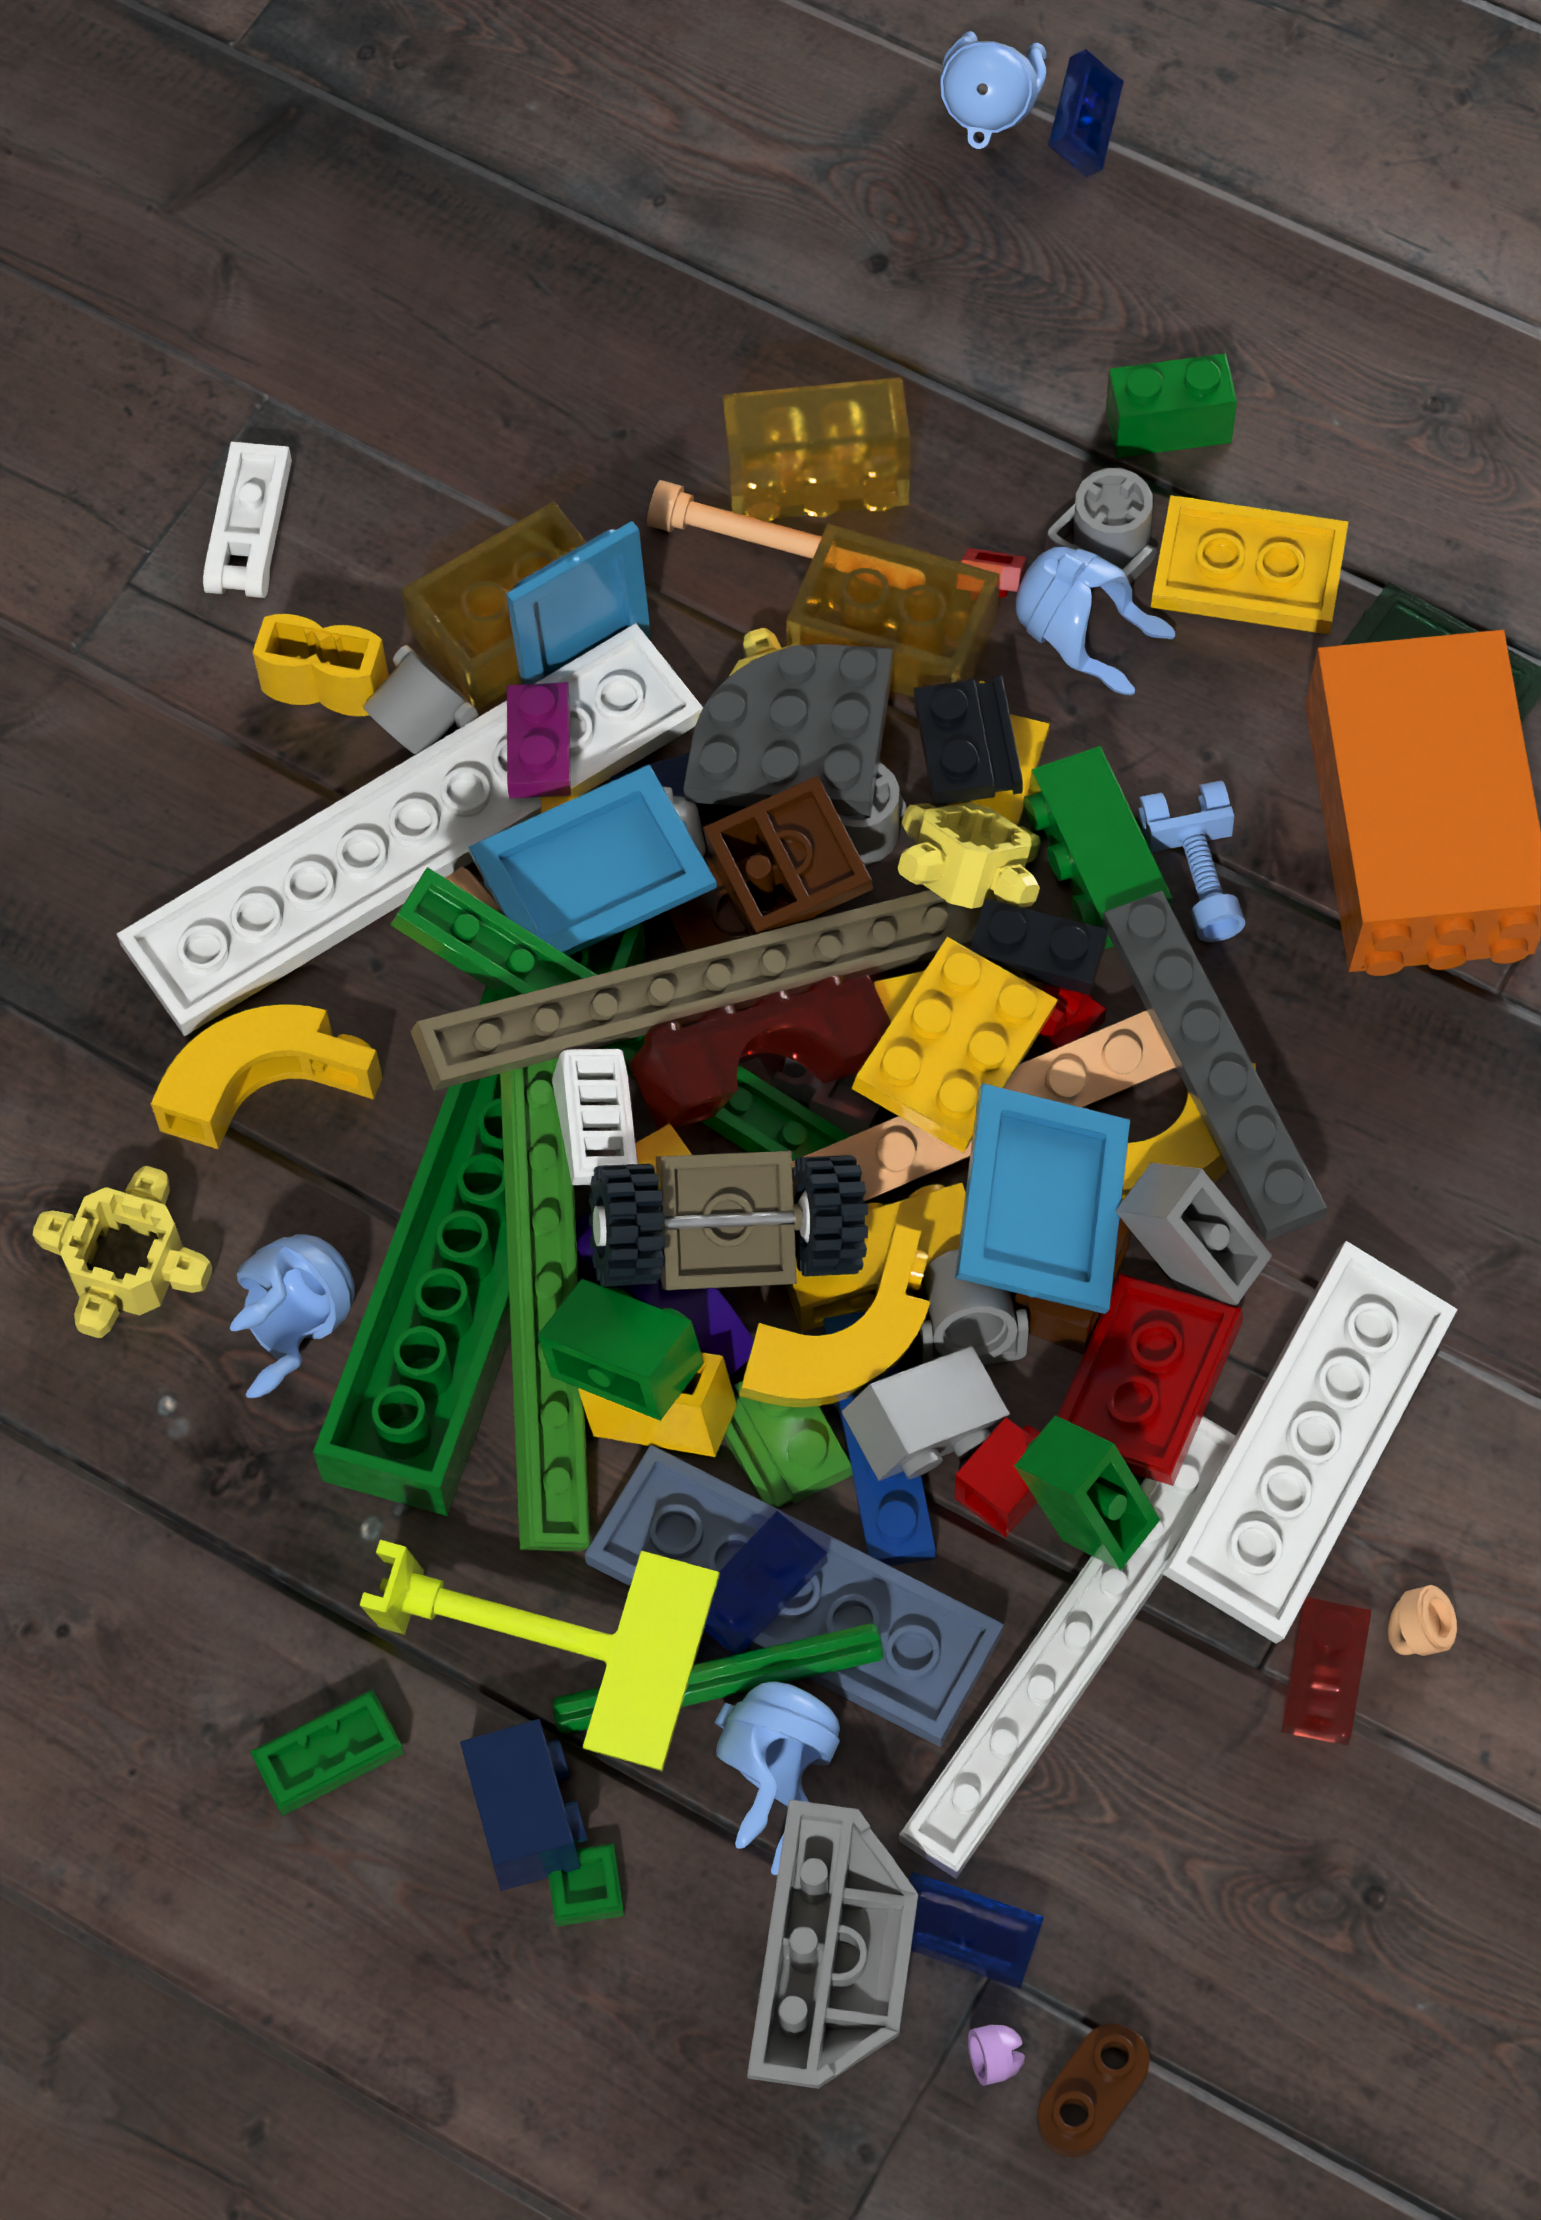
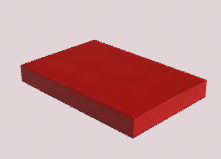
M1119 1273L1111 1292L1110 1309L1106 1314L1102 1313L1057 1416L1114 1443L1132 1474L1174 1486L1244 1320L1242 1308Z

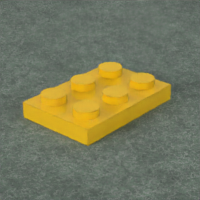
M1170 495L1152 592L1151 608L1330 635L1348 521Z
M947 937L857 1074L852 1089L964 1153L973 1138L979 1087L984 1083L1005 1089L1052 1014L1058 999Z

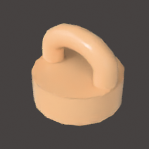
M1433 1585L1405 1591L1391 1611L1388 1622L1389 1643L1395 1652L1401 1655L1418 1654L1426 1656L1447 1651L1454 1644L1457 1633V1619L1454 1608L1447 1595L1440 1588Z

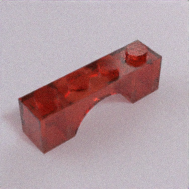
M869 974L844 981L841 975H835L817 982L805 993L790 996L787 990L770 994L758 1001L753 1008L736 1012L734 1006L717 1009L704 1016L699 1023L683 1028L679 1022L661 1025L644 1037L645 1044L628 1065L658 1130L669 1123L673 1128H678L716 1116L738 1090L737 1068L741 1057L755 1053H773L786 1056L802 1064L822 1083L859 1073L891 1024V1021Z

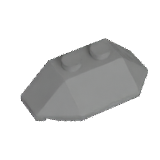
M789 1799L748 2066V2079L819 2089L899 2036L918 1893L890 1853L870 1829L869 1823L859 1809Z

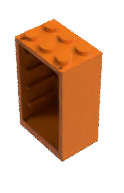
M1504 630L1317 648L1305 700V708L1348 972L1366 971L1367 974L1372 976H1386L1397 973L1407 966L1429 964V967L1432 969L1447 970L1461 966L1468 960L1491 958L1494 963L1508 964L1523 960L1529 954H1535L1541 938V830Z

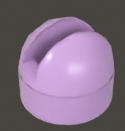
M987 2025L970 2029L968 2033L969 2054L973 2070L981 2085L985 2086L1005 2081L1015 2076L1024 2064V2054L1011 2051L1023 2044L1021 2037L1014 2029L1005 2025Z

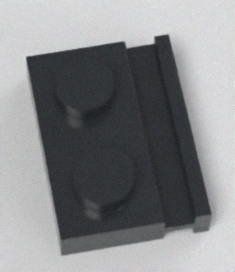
M1002 675L994 676L993 682L976 684L975 679L914 688V705L933 806L995 797V792L1012 790L1013 795L1022 793V773Z

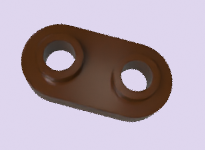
M1105 2024L1092 2030L1044 2094L1038 2109L1037 2127L1043 2142L1053 2152L1072 2158L1092 2153L1100 2146L1140 2090L1147 2077L1150 2057L1145 2041L1136 2031L1121 2024ZM1117 2048L1124 2052L1128 2062L1120 2069H1111L1102 2062L1101 2054L1107 2049ZM1068 2105L1080 2106L1086 2112L1087 2120L1080 2126H1069L1062 2120L1060 2116L1061 2110Z

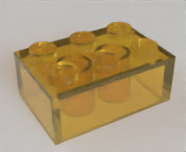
M902 377L722 395L726 467L732 512L769 522L783 517L803 515L825 517L835 512L864 509L885 511L895 506L909 505L910 432Z
M554 501L401 589L408 629L443 675L466 696L476 710L507 693V685L521 684L506 593L513 590L514 586L522 579L587 543Z
M828 523L786 620L787 646L793 644H832L893 649L894 666L890 690L914 697V688L972 680L998 616L1000 574Z

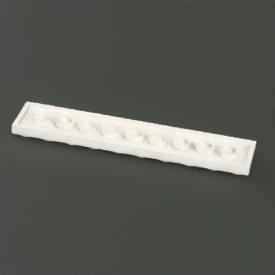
M637 623L535 683L568 682L570 695L571 796H581L694 728L698 715L703 709L698 700ZM507 700L117 933L121 947L184 1036L404 904L427 867L445 878L462 866L465 867L474 861L469 853L468 846L541 814V797L509 799L507 787Z

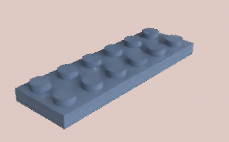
M653 1445L649 1446L585 1553L587 1565L628 1586H631L641 1550L718 1571L720 1577L705 1626L753 1651L869 1623L876 1625L880 1630L884 1645L883 1659L807 1679L940 1748L1004 1634V1624Z

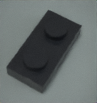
M985 898L969 949L1017 977L1091 995L1107 943L1108 929Z

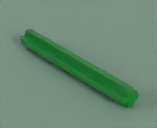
M869 1623L695 1664L691 1672L682 1707L749 1692L761 1683L772 1681L788 1683L880 1661L884 1658V1645L880 1630L876 1625ZM600 1687L558 1696L553 1700V1715L559 1732L570 1734L588 1729Z

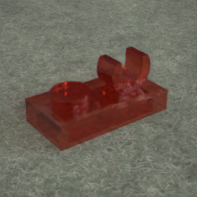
M1306 1597L1300 1617L1281 1729L1282 1733L1349 1745L1372 1610Z

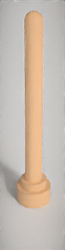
M659 480L651 498L647 516V525L649 527L672 532L674 528L684 530L687 525L913 587L923 585L928 578L927 569L920 563L694 502L693 495L684 493V487Z

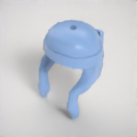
M967 31L947 51L940 74L941 97L948 113L962 127L967 128L968 142L972 147L976 149L986 147L991 142L994 133L1018 125L1032 111L1046 79V66L1043 60L1046 59V50L1043 45L1033 43L1029 46L1024 56L1015 48L995 41H978L974 32ZM982 83L988 87L986 94H982L979 91V85ZM979 131L984 134L983 141L976 139V132Z
M1053 547L1043 552L1028 568L1019 586L1016 596V615L1019 622L1027 628L1026 632L1038 642L1044 643L1047 640L1071 668L1099 678L1109 689L1116 693L1130 696L1135 694V688L1128 681L1125 674L1112 666L1090 658L1086 653L1084 646L1092 604L1091 588L1101 586L1114 601L1118 612L1133 625L1141 629L1147 636L1174 639V629L1163 619L1147 615L1141 611L1132 601V588L1123 570L1099 557L1100 555L1083 549L1074 550L1068 547Z
M296 1234L292 1237L278 1239L257 1250L238 1269L237 1282L244 1289L249 1290V1293L245 1300L244 1309L234 1318L230 1330L250 1329L260 1345L278 1360L258 1374L253 1384L247 1390L246 1397L257 1398L274 1390L287 1374L301 1366L302 1356L299 1352V1346L305 1337L321 1339L331 1334L345 1321L355 1297V1284L350 1268L342 1255L331 1244L317 1236Z
M774 1681L761 1683L749 1691L742 1702H738L735 1706L724 1703L714 1722L723 1728L717 1743V1757L739 1770L748 1781L759 1788L755 1802L746 1814L738 1831L735 1846L738 1849L749 1845L766 1827L768 1814L774 1799L787 1807L789 1799L809 1802L802 1786L803 1772L811 1764L829 1765L840 1742L838 1739L840 1731L839 1721L833 1711L812 1694L790 1684ZM784 1834L776 1849L771 1868V1874L778 1875Z

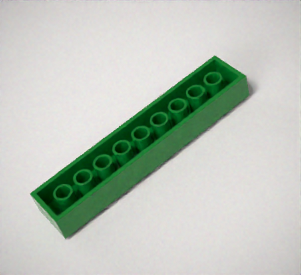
M641 922L568 957L597 975L643 964L646 956L644 924ZM486 986L479 1005L506 998ZM500 1073L450 1086L447 1089L313 1451L322 1482L448 1516L511 1338ZM580 1102V1105H593L594 1102Z

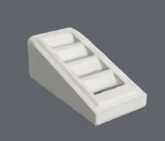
M567 1049L562 1051L552 1077V1084L572 1185H591V1178L594 1176L593 1170L595 1167L637 1164L623 1051L619 1049ZM580 1102H606V1105H580ZM611 1127V1131H583V1128ZM585 1150H615L616 1156L586 1157Z

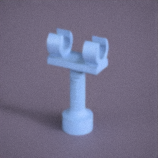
M1221 780L1199 785L1202 795L1198 796L1200 813L1170 818L1168 805L1162 792L1139 797L1142 805L1141 808H1138L1143 832L1147 837V845L1150 851L1156 852L1181 846L1184 848L1200 900L1190 912L1197 937L1205 942H1218L1238 934L1245 926L1242 909L1237 897L1223 894L1207 843L1210 840L1232 836L1234 813L1232 806H1230L1224 782Z

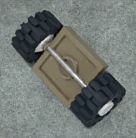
M791 1151L656 1156V1174L654 1166L650 1164L603 1165L595 1167L593 1170L594 1176H592L590 1183L592 1192H589V1204L591 1206L589 1225L592 1228L590 1246L594 1249L592 1261L594 1268H596L597 1280L600 1281L601 1286L656 1284L660 1276L661 1290L797 1284L796 1258L797 1268L799 1272L802 1271V1276L804 1277L858 1274L864 1265L862 1258L866 1257L867 1252L864 1238H868V1226L865 1224V1215H868V1205L864 1203L863 1199L866 1189L865 1183L860 1182L862 1171L860 1165H857V1159L854 1156L800 1157L796 1159L795 1167H792Z

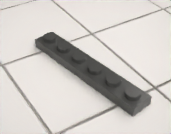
M1159 891L1104 912L1103 926L1105 929H1108V935L1265 1242L1325 1219L1327 1206L1164 893Z

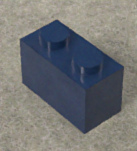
M540 1719L460 1741L500 1891L549 1878L548 1875L551 1872L562 1870L563 1874L580 1869L575 1844L588 1840L577 1800L563 1804L558 1782L570 1779L560 1740L557 1739L546 1743Z

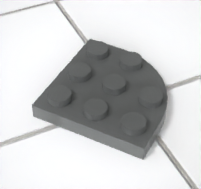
M832 644L793 645L762 656L737 670L715 690L699 715L692 738L684 783L685 800L692 803L749 807L818 775L837 813L871 816L894 666L893 649Z

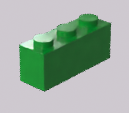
M1101 746L1031 769L1030 794L1024 796L1026 814L1035 831L1044 830L1050 846L1047 847L1048 860L1056 879L1059 882L1067 880L1074 895L1071 897L1070 902L1076 922L1104 928V912L1159 891L1164 893L1170 907H1172L1173 897ZM1108 934L1105 949L1114 947Z

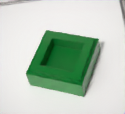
M614 1843L576 1849L580 1869L563 1874L562 1870H558L548 1875L556 1927L624 1916Z

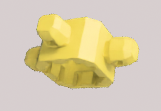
M970 802L938 808L929 803L909 805L905 809L902 825L908 836L915 841V846L905 849L901 854L898 864V871L901 876L916 885L923 884L950 904L970 909L983 907L985 898L1021 908L1030 907L1036 902L1040 887L1035 877L1025 869L1026 864L1037 857L1041 845L1040 838L1035 833L1023 826H1016L990 807Z
M149 1166L141 1167L134 1173L125 1190L126 1193L105 1187L85 1196L75 1218L73 1214L52 1210L42 1212L37 1219L33 1229V1237L43 1249L62 1257L71 1281L80 1297L74 1313L75 1325L77 1330L85 1335L95 1338L104 1337L112 1329L120 1314L119 1310L140 1316L160 1307L170 1284L172 1289L191 1293L204 1291L207 1287L213 1269L211 1262L203 1254L183 1247L176 1225L165 1205L170 1192L167 1173L160 1169ZM122 1224L129 1225L132 1232L149 1237L152 1232L157 1234L158 1240L154 1239L147 1255V1267L139 1266L136 1275L125 1273L122 1280L116 1278L114 1272L94 1267L93 1271H91L87 1267V1263H92L98 1249V1236L106 1237L110 1228L120 1231Z

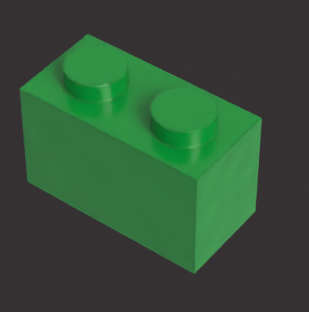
M1226 353L1109 369L1106 415L1116 458L1232 443L1237 399Z
M581 1279L538 1334L552 1378L660 1421L704 1364L692 1321L688 1320L682 1313L672 1308H657L634 1299L620 1288H605L585 1279Z
M1056 1415L1039 1436L1030 1442L1025 1453L1014 1465L1061 1540L1120 1571L1160 1521L1159 1516L1115 1444Z

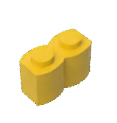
M274 614L265 616L252 652L261 690L267 696L292 705H310L320 702L334 712L349 716H369L363 705L389 676L383 643L379 636L366 629L350 625H334L322 628L316 622L298 615Z

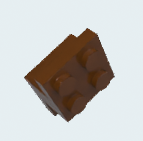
M817 775L703 827L709 857L704 859L717 882V888L667 910L665 913L686 953L814 920L816 915L873 890V884L863 861Z

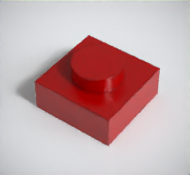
M968 548L961 560L958 583L972 585V592L981 596L1007 597L1008 591L1018 592L1025 575L1027 557Z

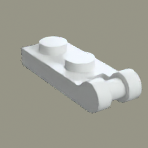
M231 442L204 566L203 586L205 593L225 594L226 589L245 590L247 597L266 598L269 588L270 565L292 462L289 447ZM230 556H248L247 566L229 565Z

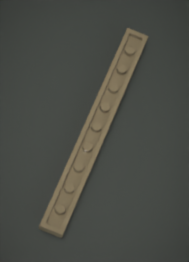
M927 890L416 1022L410 1032L432 1089L435 1091L559 1058L562 1051L567 1049H594L934 958L947 937L969 949L982 907L970 909L950 904L933 891Z

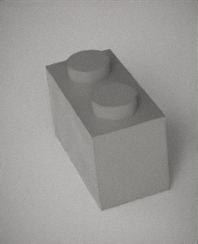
M1150 1163L1115 1211L1179 1290L1222 1303L1237 1305L1272 1257V1254L1202 1168Z
M973 1346L871 1383L841 1411L878 1481L903 1471L908 1479L919 1477L943 1462L942 1456L954 1451L958 1459L972 1456L990 1436V1432L1005 1417L1010 1415Z

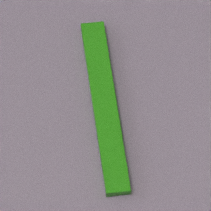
M558 1058L500 1073L520 1550L580 1552L588 1549L590 1546L584 1407L577 1387L551 1377L538 1338L539 1332L578 1284L574 1185L571 1183L552 1084V1077Z

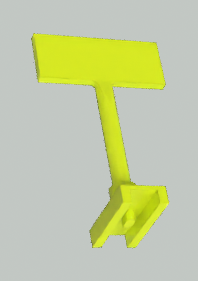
M383 1540L379 1541L376 1553L390 1569L391 1574L389 1579L383 1577L381 1581L380 1591L384 1593L383 1597L363 1592L360 1601V1607L379 1628L405 1635L411 1614L433 1620L436 1614L604 1661L607 1666L584 1740L583 1749L663 1771L720 1577L718 1571L641 1550L618 1630L614 1634H607L444 1588V1581L424 1576V1569L407 1547Z

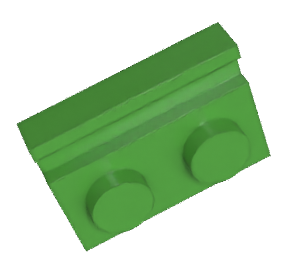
M743 1381L733 1385L732 1390L737 1407L724 1435V1439L757 1499L775 1508H779L791 1501L795 1504L852 1476L851 1463L819 1406L785 1407L763 1403L739 1396Z

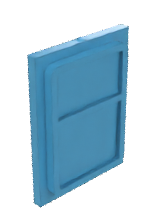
M633 521L617 530L612 529L600 534L522 579L514 586L513 590L506 593L521 685L535 684L635 623L651 640L640 533Z
M650 765L468 846L469 853L484 879V885L490 890L502 914L567 956L717 888V882L688 833L686 823L680 819Z
M983 1083L978 1090L955 1278L1027 1295L1031 1298L1036 1297L1106 1314L1110 1309L1120 1218L1115 1211L1122 1200L1130 1119Z

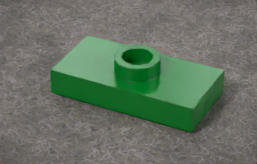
M373 1689L250 1751L281 1816L405 1754Z

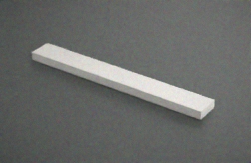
M1203 1416L1174 1486L1145 1478L1140 1487L1159 1516V1523L1121 1571L1091 1556L899 1834V1842L957 1879L1164 1576L1162 1571L1235 1438L1234 1434Z

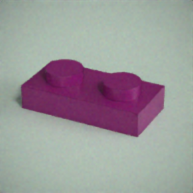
M568 682L507 685V787L509 799L571 796L570 695Z

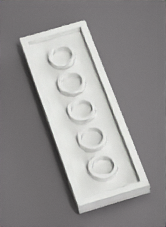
M1345 1241L1338 1247L1165 1565L1162 1574L1275 1644L1285 1639L1458 1309L1348 1241Z

